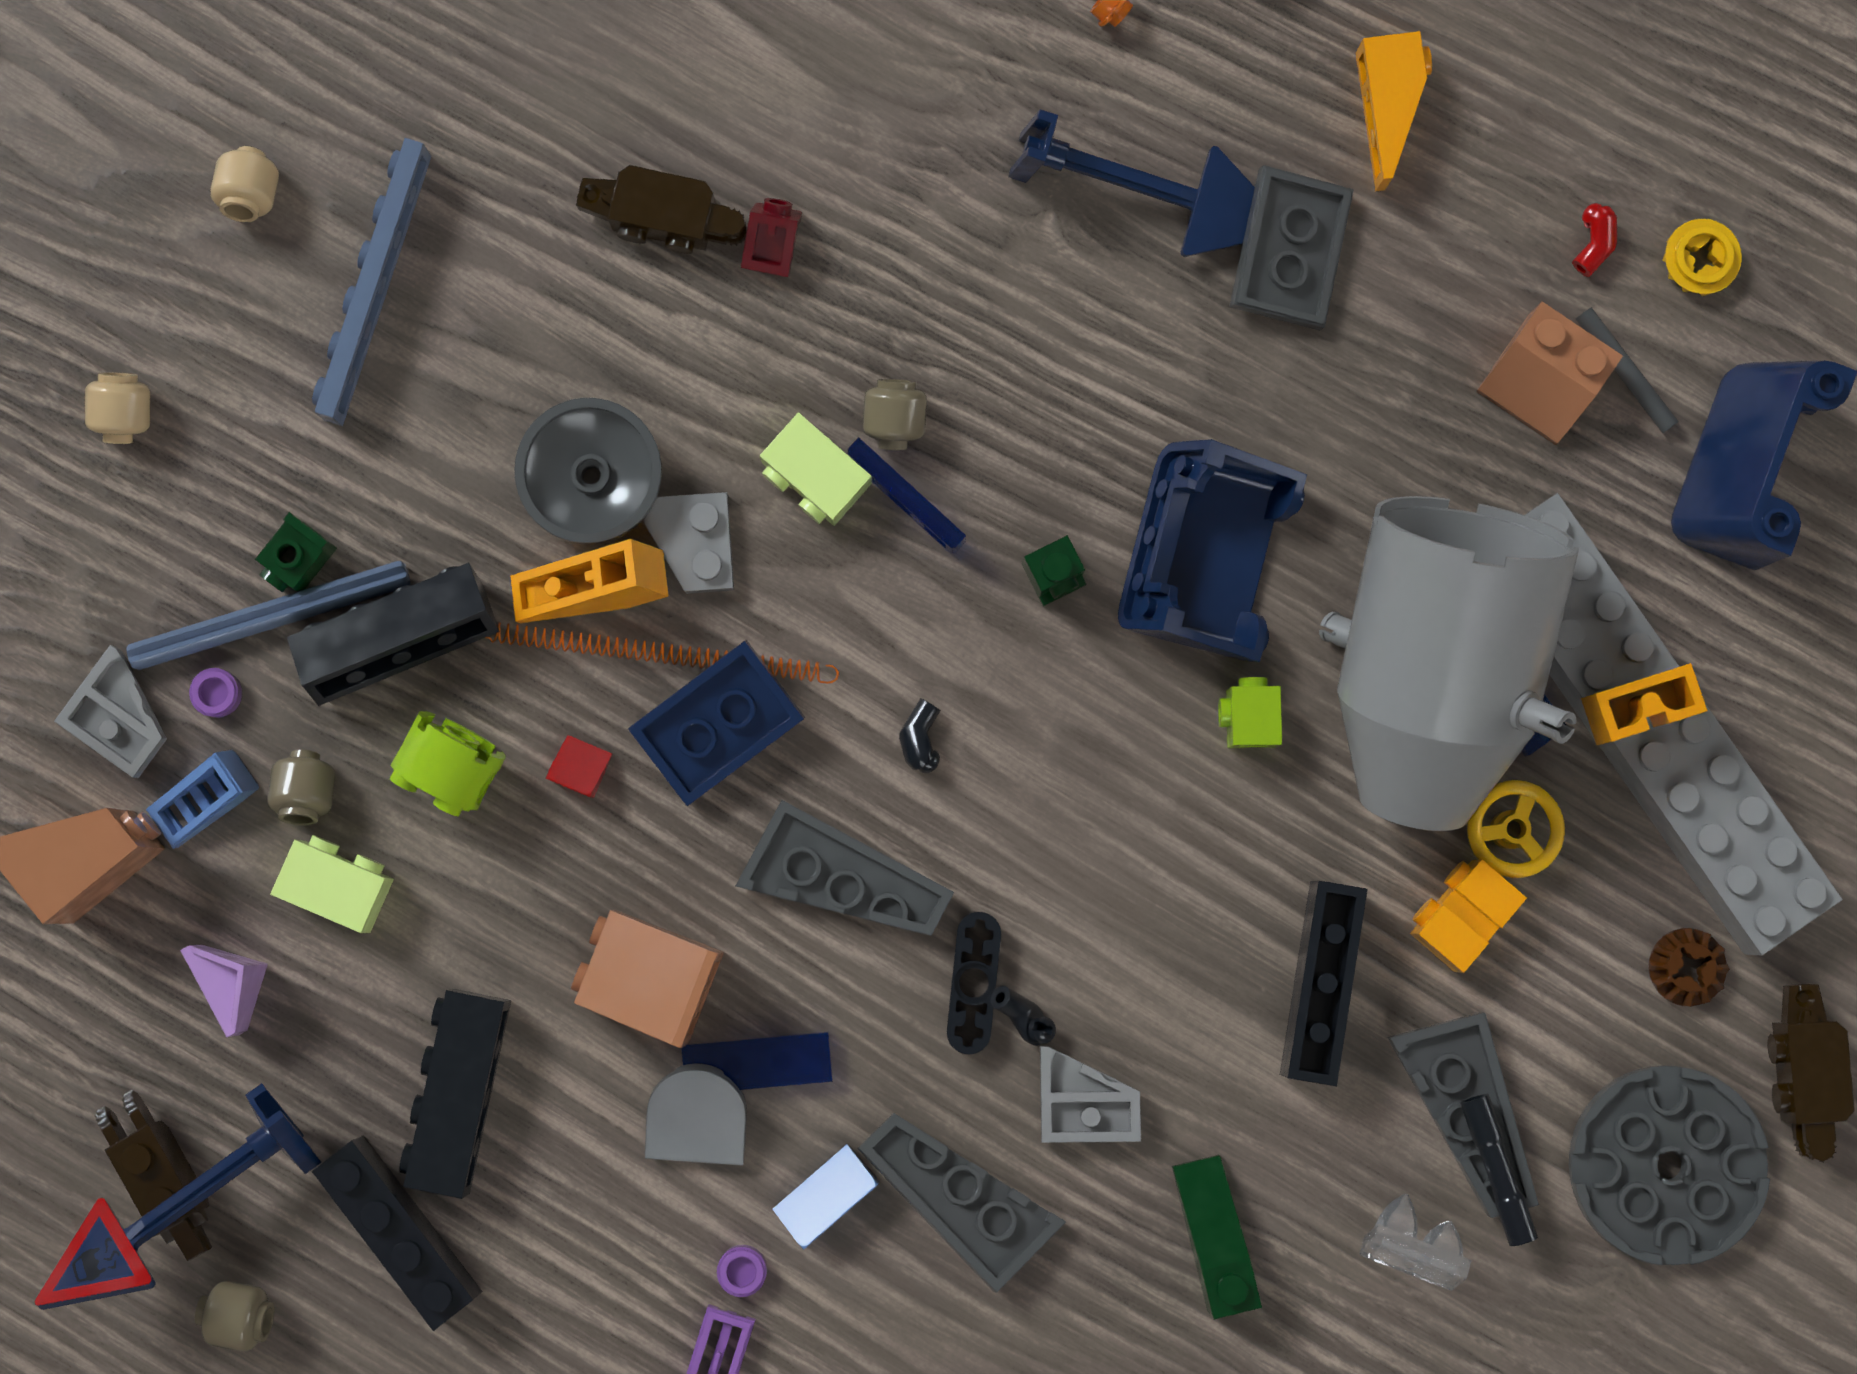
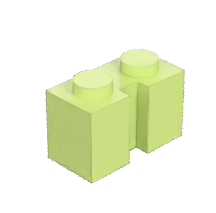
M799 412L760 454L761 462L766 466V469L762 472L763 476L782 492L788 487L795 490L803 497L798 506L818 524L826 519L835 526L872 484V476Z
M312 835L310 842L294 840L270 895L359 933H371L394 880L382 874L385 865L357 854L354 862L337 855L339 845Z

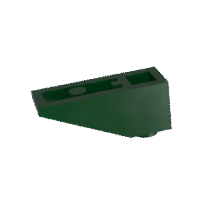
M1220 1155L1172 1166L1208 1313L1215 1320L1262 1308L1250 1256Z

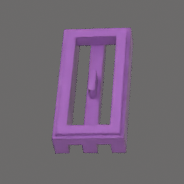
M709 1304L687 1374L698 1373L714 1320L723 1322V1326L708 1374H718L733 1326L742 1328L728 1374H739L756 1319L748 1316L743 1317L729 1310L724 1311Z

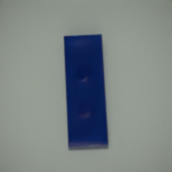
M858 437L847 449L848 456L872 476V483L950 554H955L964 545L966 535L863 440Z
M829 1032L688 1044L681 1048L683 1065L707 1064L717 1067L735 1083L739 1090L833 1082Z

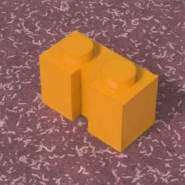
M1691 663L1581 698L1596 745L1613 742L1650 730L1646 717H1650L1652 726L1657 727L1708 711Z
M1482 859L1472 860L1469 864L1461 861L1445 879L1444 883L1449 888L1436 902L1433 898H1430L1412 919L1417 925L1410 934L1452 971L1458 973H1465L1487 947L1488 941L1499 928H1503L1527 899L1526 896Z

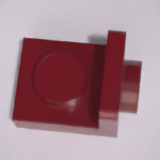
M766 198L764 203H755L749 215L741 268L788 277L791 271L798 226L803 212L793 210L792 203L781 199Z

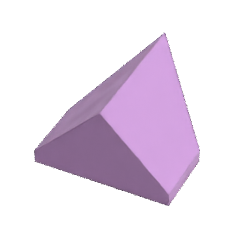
M189 945L181 949V953L226 1037L237 1036L246 1032L268 964L205 945Z

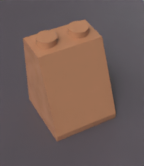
M104 808L1 836L0 871L42 924H74L165 848L157 839L161 835V831L144 812L137 814L135 811Z
M610 910L607 918L599 916L589 941L590 944L596 946L589 964L581 962L571 986V990L578 992L574 1003L675 1047L683 1048L688 1045L724 952L617 910Z

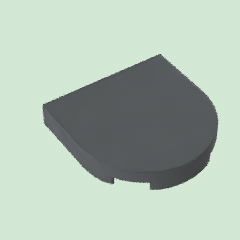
M686 1064L676 1068L675 1071L665 1076L652 1090L647 1106L645 1159L743 1165L747 1121V1104L743 1092L717 1067L707 1064Z

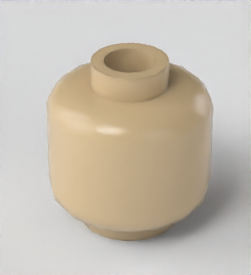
M242 146L237 150L225 152L216 162L211 185V198L220 208V212L227 218L239 222L255 221L258 217L266 215L273 208L279 180V170L271 160L266 158L264 152L257 148Z
M98 373V380L89 383L85 389L86 427L93 432L103 433L104 443H133V434L143 433L150 427V388L146 384L138 382L137 374Z

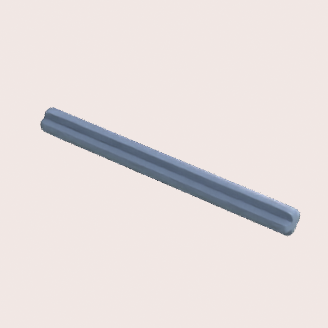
M395 561L131 643L126 648L128 660L132 668L142 670L393 592L402 586L410 585V576L406 565L402 561Z

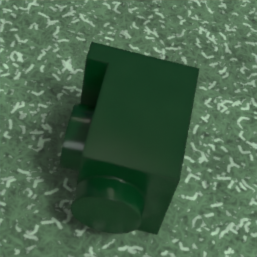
M288 512L283 519L285 522L255 558L258 563L265 567L259 575L282 593L288 586L298 592L305 590L337 549L336 546L305 522ZM289 547H294L297 553L296 558L291 563H284L281 557Z
M1068 535L1023 558L1022 566L1043 607L1087 585L1082 576L1085 568Z

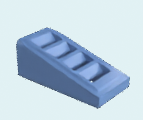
M233 750L215 752L146 810L171 847L175 849L257 791L259 786L236 752ZM207 781L209 786L212 788V790L218 797V800H213L207 789L204 787V782ZM190 793L203 811L202 813L198 814L186 797L187 794ZM173 804L177 806L188 822L186 826L183 827L170 810V806Z

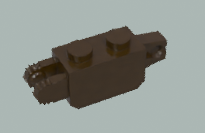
M629 165L618 172L617 180L582 178L576 202L578 210L608 221L612 230L618 232L617 236L629 242L644 244L646 239L649 238L665 242L664 246L669 250L692 254L694 248L706 251L708 241L724 245L730 243L731 246L733 244L737 246L738 243L742 244L746 237L747 230L744 214H741L740 210L736 211L735 208L731 210L730 207L716 204L713 192L706 181Z
M1818 984L1783 986L1781 1022L1772 1023L1773 1034L1768 1036L1767 1041L1769 1058L1773 1064H1776L1777 1083L1772 1086V1102L1776 1113H1780L1781 1121L1792 1123L1793 1140L1796 1141L1794 1144L1796 1146L1795 1151H1798L1800 1156L1809 1157L1812 1160L1816 1159L1824 1163L1825 1160L1834 1158L1833 1154L1836 1153L1835 1148L1837 1146L1834 1145V1142H1836L1835 1122L1847 1121L1855 1111L1848 1031L1837 1021L1827 1020Z
M131 1090L123 1095L122 1101L137 1131L127 1136L116 1114L111 1108L109 1109L106 1106L98 1109L94 1116L110 1147L105 1149V1152L141 1217H143L197 1177L169 1127L162 1120L155 1122L141 1096ZM208 1198L155 1235L160 1234L166 1244L175 1240L187 1261H191L212 1248L201 1224L208 1221L204 1209L210 1206Z

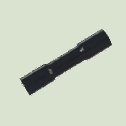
M1481 1094L1461 1101L1460 1104L1473 1142L1479 1149L1495 1195V1205L1509 1246H1519L1536 1240L1538 1235L1525 1197L1518 1188L1503 1144V1134L1489 1094Z

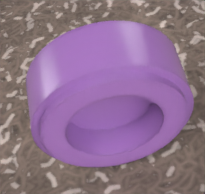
M209 668L195 676L190 685L189 696L192 705L198 712L206 716L220 718L231 714L237 709L242 698V688L240 682L232 673L219 668Z
M737 1245L728 1249L721 1257L717 1266L719 1284L727 1293L736 1297H747L756 1293L762 1287L767 1275L765 1258L757 1249L748 1245Z

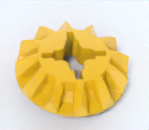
M1711 219L1688 221L1679 226L1666 241L1667 245L1662 260L1666 263L1669 272L1668 279L1674 280L1681 286L1683 292H1693L1700 294L1702 297L1716 293L1729 286L1738 275L1742 262L1740 244L1733 232L1720 222ZM1710 242L1707 249L1709 251L1707 259L1713 262L1712 265L1714 266L1706 264L1694 273L1695 267L1693 265L1695 258L1690 255L1689 250L1697 252Z

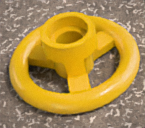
M1508 780L1497 783L1467 822V835L1471 849L1478 860H1484L1501 876L1524 878L1543 871L1556 859L1564 842L1565 823L1560 807L1547 791L1527 781ZM1508 795H1519L1514 810L1498 813L1489 826L1482 827V821L1487 809L1496 800ZM1535 801L1544 809L1550 823V836L1544 849L1531 835L1532 827L1528 818ZM1511 820L1518 822L1521 827L1520 835L1517 838H1512L1507 832V826ZM1493 840L1499 847L1504 849L1521 848L1530 858V861L1524 863L1503 861L1491 853L1484 841Z

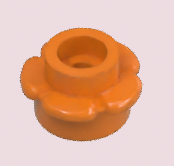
M1097 0L1090 12L1100 20L1098 22L1099 26L1103 27L1109 22L1112 26L1116 27L1130 12L1133 4L1128 0Z

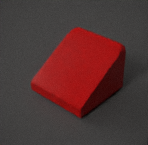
M567 735L545 779L594 798L613 754Z

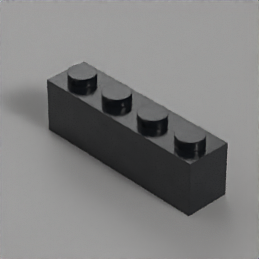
M468 562L461 566L446 568L437 576L415 585L402 586L392 594L369 604L356 605L349 609L347 613L325 622L310 624L301 632L288 636L287 640L302 687L315 703L321 706L500 631L484 586Z
M1319 880L1310 881L1279 1074L1283 1077L1337 1087L1368 891L1366 888Z
M459 989L446 990L444 998H437L431 1018V1026L438 1027L434 1047H426L421 1063V1075L427 1076L423 1095H416L410 1114V1124L417 1125L413 1144H405L400 1160L399 1172L406 1174L403 1187L463 1199L470 1194L511 1000Z
M364 1135L351 1140L312 1171L433 1331L483 1292Z

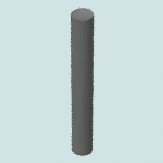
M1592 307L1578 316L1576 320L1584 330L1623 355L1614 370L1660 431L1664 433L1677 424L1679 421Z

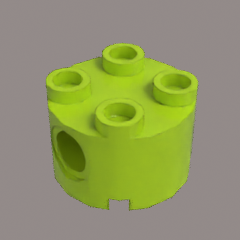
M419 711L402 746L390 765L394 771L389 779L407 791L416 792L419 788L434 796L433 805L450 815L459 817L462 810L467 812L478 810L490 783L500 770L506 755L498 751L496 754H492L496 746L474 731L447 718L439 726L431 723L436 714Z

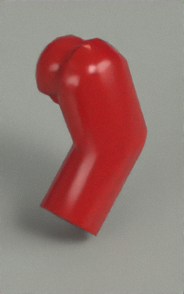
M1599 203L1589 205L1582 214L1584 226L1590 229V243L1572 261L1574 268L1586 277H1590L1617 247V215L1610 206L1603 207Z

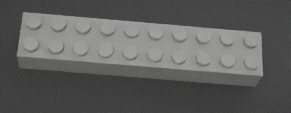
M1556 493L1525 514L1567 533L1574 539L1572 549L1579 547L1549 675L1594 738L1581 698L1680 666L1563 499ZM1707 705L1708 711L1657 727H1653L1650 717H1646L1650 730L1599 745L1744 955H1764L1843 900Z

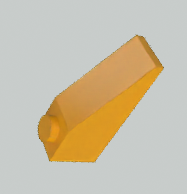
M1420 31L1363 38L1355 53L1375 192L1384 191L1394 177L1427 80V75L1432 73L1431 51L1429 46H1422Z
M634 539L624 540L510 576L515 622L518 623L628 609L669 597L663 550Z

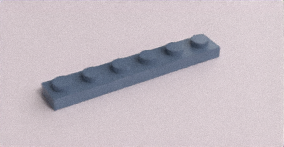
M404 138L401 150H395L390 158L387 175L388 178H391L386 196L380 195L376 201L372 217L373 223L376 226L371 241H364L359 252L357 265L361 272L356 287L350 286L345 294L342 311L346 314L341 332L336 331L331 337L327 357L331 362L326 377H320L314 388L312 403L316 405L314 412L324 421L340 426L344 424L432 157L421 142Z

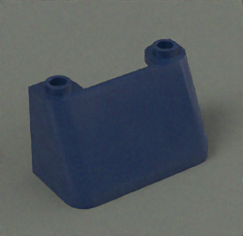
M1824 360L1751 362L1739 364L1727 372L1718 387L1672 514L1671 526L1678 540L1688 546L1754 571L1790 557L1800 533L1801 521L1799 513L1793 505L1785 500L1771 496L1773 486L1800 413L1812 415L1817 410L1829 411L1843 404L1851 392L1857 370L1836 362Z
M1213 439L1172 442L1168 444L1160 453L1153 471L1119 603L1118 622L1120 626L1143 635L1247 662H1260L1262 652L1267 647L1269 641V631L1264 617L1251 611L1274 522L1288 520L1301 509L1305 498L1304 486L1307 474Z

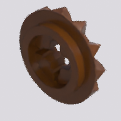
M1693 928L1673 930L1664 935L1651 952L1649 959L1651 981L1659 994L1674 1004L1692 1007L1709 1003L1718 992L1725 989L1726 974L1730 970L1724 954L1725 948L1719 945L1711 934ZM1682 953L1686 954L1690 959L1706 958L1701 963L1702 965L1696 969L1698 982L1694 981L1691 976L1686 975L1673 978L1672 975L1678 973V969L1684 966Z

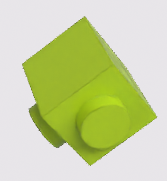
M1265 677L1239 678L1238 686H1232L1227 689L1226 698H1219L1218 722L1219 727H1227V748H1276L1282 745L1281 686H1268V678Z

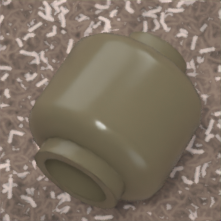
M878 379L877 387L868 389L864 395V433L871 438L879 439L878 448L907 450L908 441L920 439L925 434L927 396L921 390L916 389L915 381Z
M310 750L291 751L290 757L280 759L272 765L268 806L279 814L278 819L282 822L293 825L316 824L319 817H323L331 811L335 770L328 763L321 761L320 754Z
M223 1281L215 1285L209 1296L202 1295L199 1299L195 1311V1324L201 1326L203 1339L208 1345L247 1352L253 1349L258 1342H264L268 1338L274 1321L275 1307L273 1302L268 1301L267 1294L261 1287Z

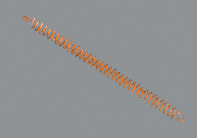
M509 623L507 624V629L503 641H501L500 632L496 633L494 640H492L491 637H485L490 639L492 643L495 642L498 637L499 642L501 644H503L507 638L508 643L510 645H512L516 639L517 644L519 646H521L525 640L526 645L528 647H530L535 640V646L537 648L541 647L544 640V646L546 649L550 648L553 641V647L556 651L560 648V645L562 643V648L565 652L569 649L571 644V649L573 653H575L578 650L580 645L582 654L586 653L589 647L591 655H594L598 648L600 656H603L607 649L609 657H612L616 650L618 658H621L626 650V657L628 660L632 658L635 650V658L637 661L641 659L644 651V659L646 662L650 660L653 652V660L655 663L659 661L662 654V660L664 664H666L669 661L671 655L673 665L677 664L680 656L682 666L686 665L689 657L690 666L692 668L695 666L697 659L699 661V667L701 669L705 666L706 660H708V667H710L709 648L706 651L704 662L701 666L700 647H698L696 657L692 665L691 646H689L687 656L683 664L682 645H680L677 658L674 663L673 644L670 645L668 657L665 661L664 643H662L658 658L656 660L654 641L652 642L651 651L647 659L645 640L643 641L641 653L638 658L636 639L634 640L630 656H628L627 638L625 639L621 655H619L618 637L616 638L612 654H610V636H607L605 648L603 650V653L601 654L600 634L598 635L597 643L593 653L591 647V633L589 634L587 645L584 652L582 647V632L580 633L578 644L575 651L573 647V631L570 634V639L566 649L564 646V630H562L560 641L557 648L555 646V629H553L552 636L548 647L546 645V628H544L543 635L539 646L537 645V627L534 628V633L530 645L528 644V626L525 627L522 642L519 643L518 624L516 625V631L512 642H510ZM717 649L716 652H715V656H714V660H713L712 665L715 663L716 658H717V661L719 660V650H718V649ZM771 656L768 669L771 666V671L774 675V658ZM780 657L774 675L775 677L777 676L780 667L781 677L784 679L788 668H790V678L793 680L799 666V679L802 681L808 667V680L810 682L813 681L817 669L818 682L829 684L838 679L839 671L833 665H825L826 667L834 668L837 675L832 681H820L819 662H816L812 677H810V661L808 660L801 677V660L799 659L792 677V659L790 658L783 676V659Z

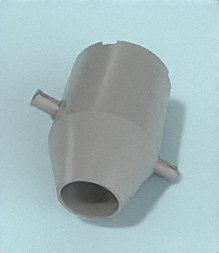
M1422 496L1395 497L1383 500L1376 505L1352 620L1338 612L1332 611L1323 618L1320 626L1331 629L1333 632L1330 633L1322 629L1319 630V635L1323 641L1331 642L1345 649L1337 693L1361 804L1371 813L1399 825L1432 831L1455 830L1466 825L1535 732L1551 738L1559 744L1567 742L1574 733L1575 728L1563 724V722L1565 721L1572 725L1576 724V715L1573 712L1562 710L1544 702L1543 698L1579 547L1572 549L1574 539L1562 530L1540 520L1509 510L1478 503L1477 512L1475 513L1448 508L1450 499Z

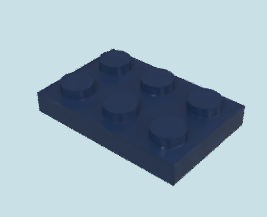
M746 639L631 725L628 730L685 805L688 806L804 720L805 716Z

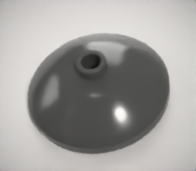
M599 398L572 399L545 411L525 432L515 458L516 488L528 514L550 534L565 541L579 544L608 542L634 529L652 509L657 499L662 479V463L659 449L647 426L627 408L612 401ZM592 468L600 470L601 477L597 483H585L584 474L587 470Z

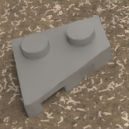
M727 492L657 497L652 509L643 519V522L659 549L663 550L667 563L685 593L734 590Z
M113 645L107 648L54 720L58 725L129 776L137 779L167 740L123 652Z
M1040 1046L1042 1143L1141 1142L1139 1090L1049 1046Z

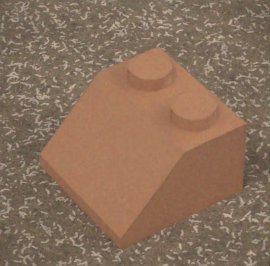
M1541 302L1526 317L1476 392L1557 445L1597 396L1623 355L1544 302Z

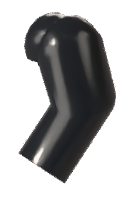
M920 698L899 733V740L905 762L913 770L930 773L937 768L940 756L937 751L932 749L927 732L941 710Z
M1000 986L995 989L990 1000L991 1006L1011 1019L1025 1042L1038 1046L1041 1043L1047 1044L1054 1039L1056 1034L1055 1024L1049 1017H1044L1038 1005L1006 986Z

